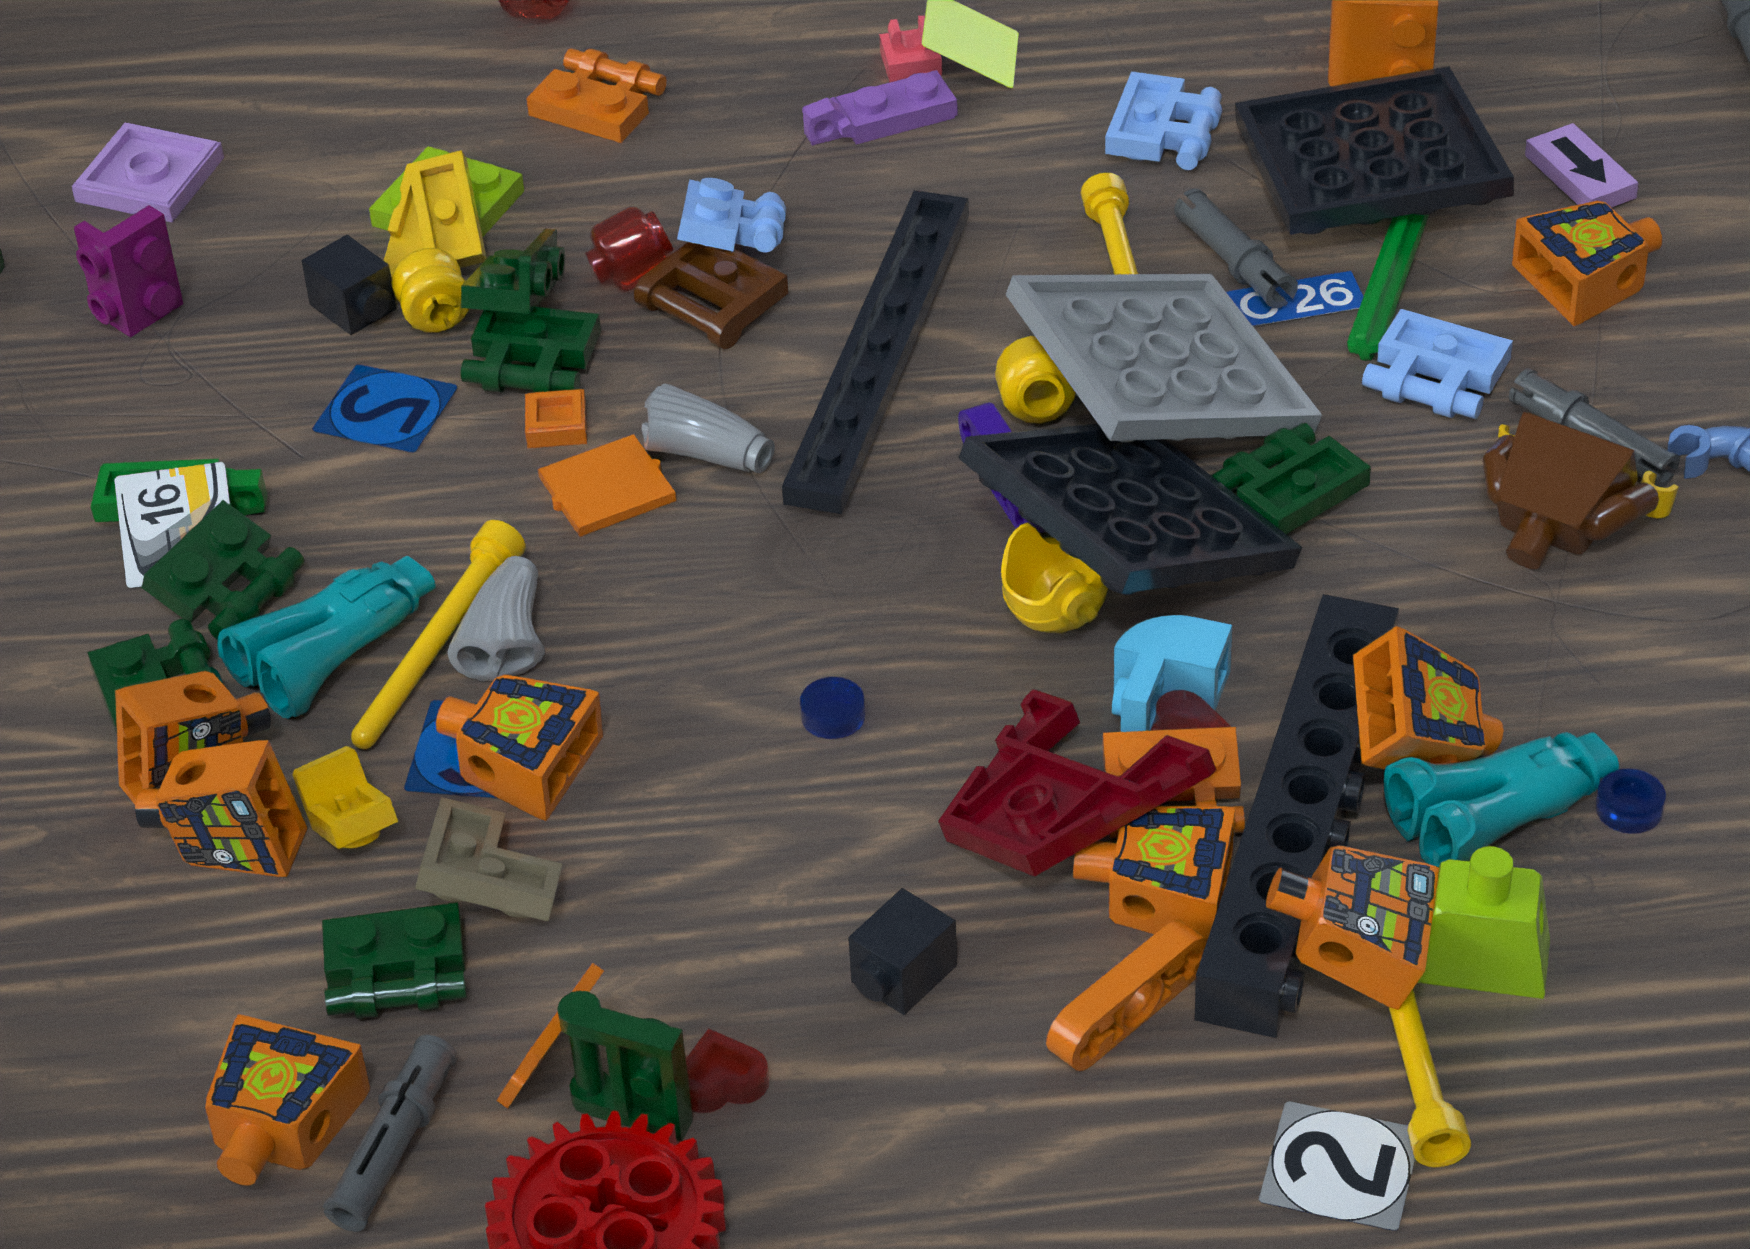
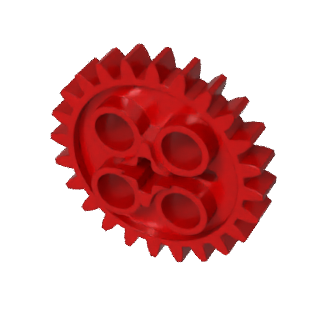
M618 1111L611 1112L605 1127H595L588 1113L582 1114L580 1131L570 1133L559 1122L554 1123L553 1134L555 1141L547 1144L531 1136L527 1139L530 1159L509 1155L506 1158L509 1177L493 1178L492 1187L495 1200L485 1203L488 1227L485 1229L489 1249H720L719 1233L726 1231L723 1186L721 1180L715 1179L712 1158H699L697 1140L693 1137L677 1144L675 1125L672 1123L663 1126L655 1134L650 1133L648 1115L641 1114L631 1128L622 1127Z

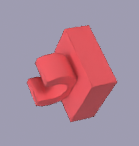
M924 15L918 16V29L901 31L897 19L890 20L888 24V33L879 34L880 53L889 83L908 78L913 74L928 73L935 70L942 76L941 54L922 45Z

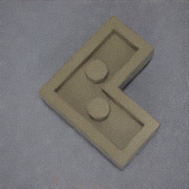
M441 797L421 862L415 889L433 893L440 899L449 902L466 901L499 909L506 915L515 918L531 917L549 921L562 863L497 848L506 813Z

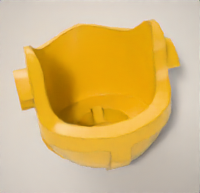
M1031 523L1021 524L1008 538L1001 566L1003 598L1010 611L1023 625L1041 632L1063 633L1078 629L1087 622L1091 623L1098 616V611L1105 601L1108 588L1101 582L1100 576L1080 559L1065 553L1059 547V541L1054 537H1042Z

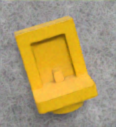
M349 746L338 749L293 771V779L312 830L337 849L342 847L349 849L367 845L380 836L381 829L398 822L390 798L367 782L357 752Z

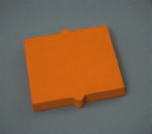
M634 434L538 469L540 480L552 496L553 509L564 513L579 537L677 501L675 490L662 474L660 460L651 459Z
M592 963L572 992H591L604 970ZM558 1011L531 1047L496 1100L507 1109L563 1033L559 1023Z

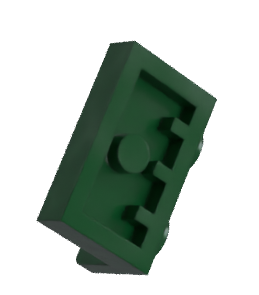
M545 228L525 251L506 249L494 252V256L490 255L461 285V308L530 314L544 297H548L556 281H561L564 275L565 249L564 247L557 246V229Z

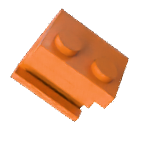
M1331 0L1328 60L1329 85L1336 86L1433 69L1438 0Z

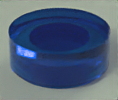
M826 677L810 683L800 696V712L803 726L811 734L825 739H838L855 733L865 720V698L862 689L853 681L842 677Z
M1619 769L1607 774L1600 781L1596 799V812L1600 820L1611 829L1628 834L1644 833L1655 828L1661 822L1666 792L1662 783L1645 771Z

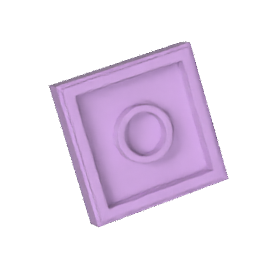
M125 122L72 185L75 202L135 214L150 205L164 214L165 221L173 223L223 160L221 142Z

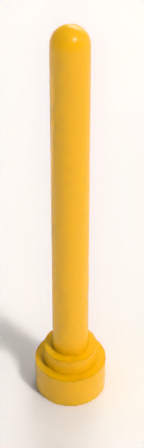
M1113 173L1096 174L1090 177L1081 188L1085 212L1091 219L1101 224L1114 275L1138 274L1123 222V217L1129 206V197L1125 183L1121 177Z
M489 520L480 528L470 544L471 564L352 730L351 741L354 746L364 750L371 748L376 743L459 625L486 580L508 557L522 556L526 550L525 541L514 527L503 521Z
M1412 989L1399 1010L1389 1007L1416 1106L1412 1113L1411 1121L1408 1124L1407 1132L1413 1155L1420 1164L1428 1167H1445L1460 1161L1468 1154L1471 1148V1140L1462 1113L1454 1109L1450 1103L1444 1101Z

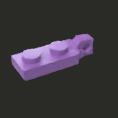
M937 70L913 74L908 78L875 87H863L856 92L837 96L836 98H824L804 106L802 110L804 134L812 146L843 137H852L855 144H860L954 119L958 115L957 99Z

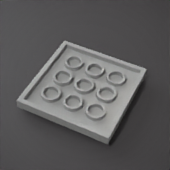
M1212 274L1012 275L1006 292L1007 298L1110 441L1132 442L1134 440L1155 439L1180 441L1186 438L1220 437L1233 439L1246 436H1268L1280 428L1290 430L1301 423H1307L1315 433L1322 414Z

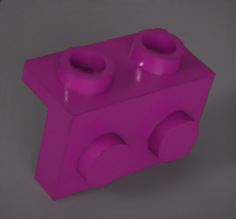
M148 205L106 232L100 231L86 221H82L74 226L79 248L76 251V258L85 273L89 290L87 303L98 321L105 325H112L131 338L183 305L163 213Z

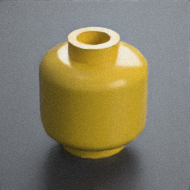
M1030 335L1015 340L1003 350L998 358L995 378L1003 404L1014 417L1026 423L1042 424L1057 419L1068 410L1074 401L1076 392L1035 336Z

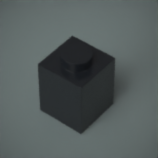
M349 235L341 237L301 260L309 304L348 334L353 335L396 310L389 264Z
M901 888L848 937L851 982L868 999L875 1002L882 1001L902 1015H906L957 966L956 920L904 888Z

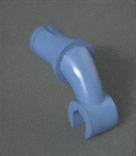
M1693 425L1680 426L1670 434L1668 451L1674 452L1679 456L1688 455L1685 461V479L1696 478L1702 475L1708 468L1709 459L1720 457L1728 458L1729 463L1735 468L1744 467L1750 472V428L1720 426L1702 429Z

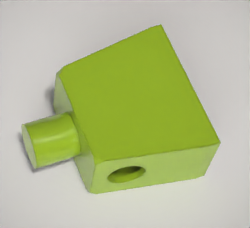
M1485 846L1477 849L1472 854L1470 862L1452 859L1441 862L1439 865L1426 968L1417 983L1544 999L1550 933L1542 875L1533 869L1513 867V859L1510 854L1502 848Z

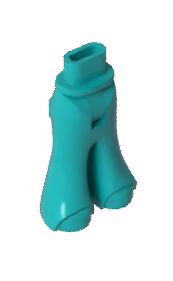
M405 556L391 565L381 561L372 564L371 568L350 569L334 578L333 582L325 589L300 603L223 629L218 636V654L231 676L243 687L252 685L254 687L259 684L260 692L264 695L273 711L282 718L297 717L309 710L320 687L339 665L359 649L395 628L409 614L417 611L419 599L436 588V583L431 573L409 556Z
M1563 732L1557 734L1554 738L1550 736L1538 738L1487 757L1464 762L1433 764L1414 757L1403 758L1386 766L1384 772V794L1391 820L1406 841L1420 837L1419 849L1421 858L1427 864L1439 867L1441 862L1448 859L1470 861L1472 854L1477 849L1491 845L1516 828L1539 818L1549 819L1567 812L1568 808L1583 796L1590 795L1599 789L1600 779L1618 773L1619 761L1615 753L1596 733L1590 732L1575 737L1571 733Z

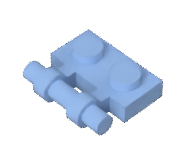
M1131 71L1105 136V154L1123 156L1132 160L1160 162L1164 149H1171L1178 152L1176 163L1179 167L1185 170L1194 169L1198 161L1204 159L1207 155L1212 141L1209 132L1218 126L1221 118V93L1213 87L1204 88L1200 94L1184 92L1185 79ZM1175 120H1185L1188 123L1175 122Z
M703 178L699 182L689 179L677 240L728 251H734L735 244H739L767 253L781 243L786 206L780 196L774 192L764 193L756 201L743 199L744 191L734 189V186L725 180Z
M1400 309L1378 346L1377 362L1391 366L1388 369L1369 363L1363 374L1362 385L1382 391L1384 399L1402 403L1405 399L1433 406V412L1438 415L1453 418L1455 414H1460L1477 419L1483 406L1484 397L1465 390L1468 388L1490 394L1511 359L1513 340ZM1419 373L1442 381L1441 383H1436L1416 377L1415 374Z

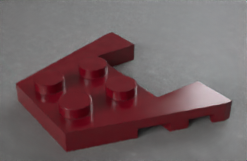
M1033 689L1020 704L1024 715L1016 727L1014 725H1005L995 739L999 751L986 769L985 766L975 767L938 820V823L947 842L1035 877L1205 780L1217 770L1209 749L1169 735L1162 738L1120 776L1109 774L1049 752L1048 750L1081 722L1072 702Z

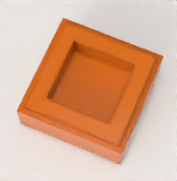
M584 389L525 394V435L527 448L587 444Z

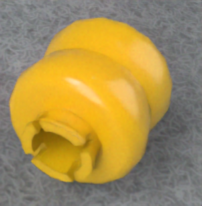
M424 248L410 253L395 268L391 283L394 295L400 302L404 318L413 328L426 333L442 332L453 328L461 322L469 311L467 308H461V285L466 280L462 277L459 263L450 253L437 248Z

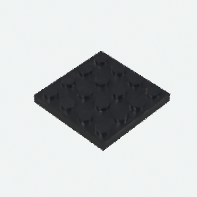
M1450 66L1235 103L1237 126L1290 235L1299 233L1318 234L1327 228L1356 223L1370 225L1385 218L1408 214L1428 215L1436 212L1438 209L1466 204L1485 205L1495 199L1514 196V176Z
M1097 423L966 437L958 458L979 475V481L984 486L1001 493L1019 508L1018 512L1024 519L1042 527L1059 541V547L1065 553L1083 561L1100 576L1101 582L1107 588L1117 593L1129 595L1137 591L1164 587L1177 588L1184 584L1205 581L1218 582L1225 578L1246 575L1259 576L1266 572L1294 569L1303 548L1165 439L1134 440L1132 442L1110 441Z

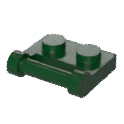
M575 991L565 995L560 1000L557 1010L561 1030L569 1036L575 1075L570 1081L569 1088L573 1107L582 1114L588 1113L589 1116L606 1121L612 1111H618L621 1125L631 1127L641 1114L648 1115L650 1133L655 1134L663 1126L672 1123L675 1125L676 1141L682 1142L693 1122L683 1030L671 1027L654 1018L642 1019L602 1008L600 1000L596 995L588 991ZM599 1045L606 1047L610 1077L603 1071Z

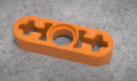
M1174 920L1165 925L1076 997L1058 1014L1047 1035L1046 1046L1048 1050L1077 1071L1086 1070L1094 1065L1196 979V973L1208 939L1181 920Z

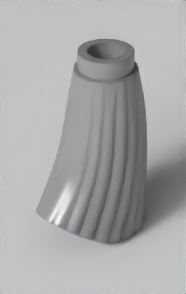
M666 383L658 386L645 401L644 407L647 408L648 423H643L641 430L646 450L687 456L738 470L753 471L758 474L765 471L773 458L775 450L773 440L766 438L763 432L738 415L713 402Z
M521 556L508 557L480 588L464 615L448 649L449 661L459 673L479 681L493 682L496 677L504 674L512 676L524 674L542 660L545 648L532 625V611L537 588L538 570L530 560Z

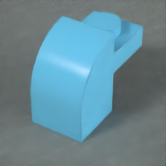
M1168 615L1143 621L1126 631L1114 647L1112 714L1121 716V732L1153 731L1163 704L1214 715L1231 671L1232 625L1191 616Z

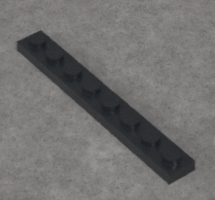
M913 191L782 485L783 505L837 514L843 513L969 217L968 198Z

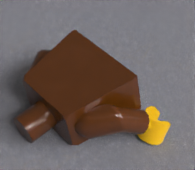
M1523 412L1515 435L1510 434V426L1504 424L1499 426L1498 439L1486 451L1482 460L1488 498L1498 507L1501 525L1507 530L1515 532L1506 549V554L1513 562L1529 569L1540 568L1550 546L1573 554H1582L1586 552L1594 540H1603L1644 515L1652 518L1669 516L1679 488L1676 484L1668 488L1656 486L1657 474L1651 471H1645L1641 483L1636 484L1638 478L1633 449L1527 412Z

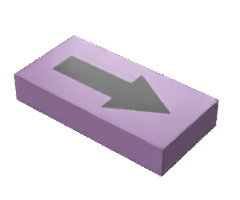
M1574 123L1526 140L1525 156L1577 205L1602 201L1612 208L1637 198L1638 182Z

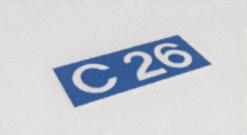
M1352 271L1298 279V290L1293 299L1278 286L1275 290L1288 302V304L1280 308L1268 306L1252 287L1226 291L1252 326L1359 309L1364 297Z

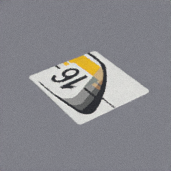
M223 462L123 475L115 478L127 586L129 588L141 587L144 574L222 500L230 504L226 469Z

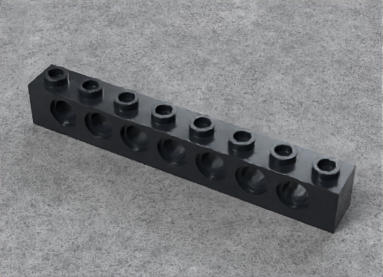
M1322 595L1196 973L1194 1021L1277 1038L1285 1011L1297 1013L1305 979V972L1298 971L1300 960L1296 955L1301 919L1267 908L1268 891L1279 868L1311 878L1331 847L1339 845L1348 847L1351 821L1344 819L1347 811L1358 813L1366 778L1365 773L1359 772L1362 762L1353 655L1398 626L1399 608L1332 595Z

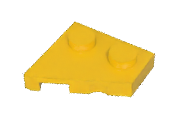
M462 150L407 164L400 186L401 200L398 206L393 209L387 230L391 236L384 261L389 264L391 279L393 278L395 268L403 258L412 252L424 248H437L450 253L459 263L460 268L483 263L487 257L467 158Z

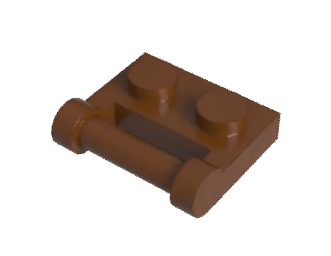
M687 242L639 279L634 290V300L637 304L650 311L661 309L706 333L707 339L711 343L722 349H729L737 343L742 329L789 293L788 277L784 273L736 249L728 251ZM679 285L723 309L716 313L672 289Z

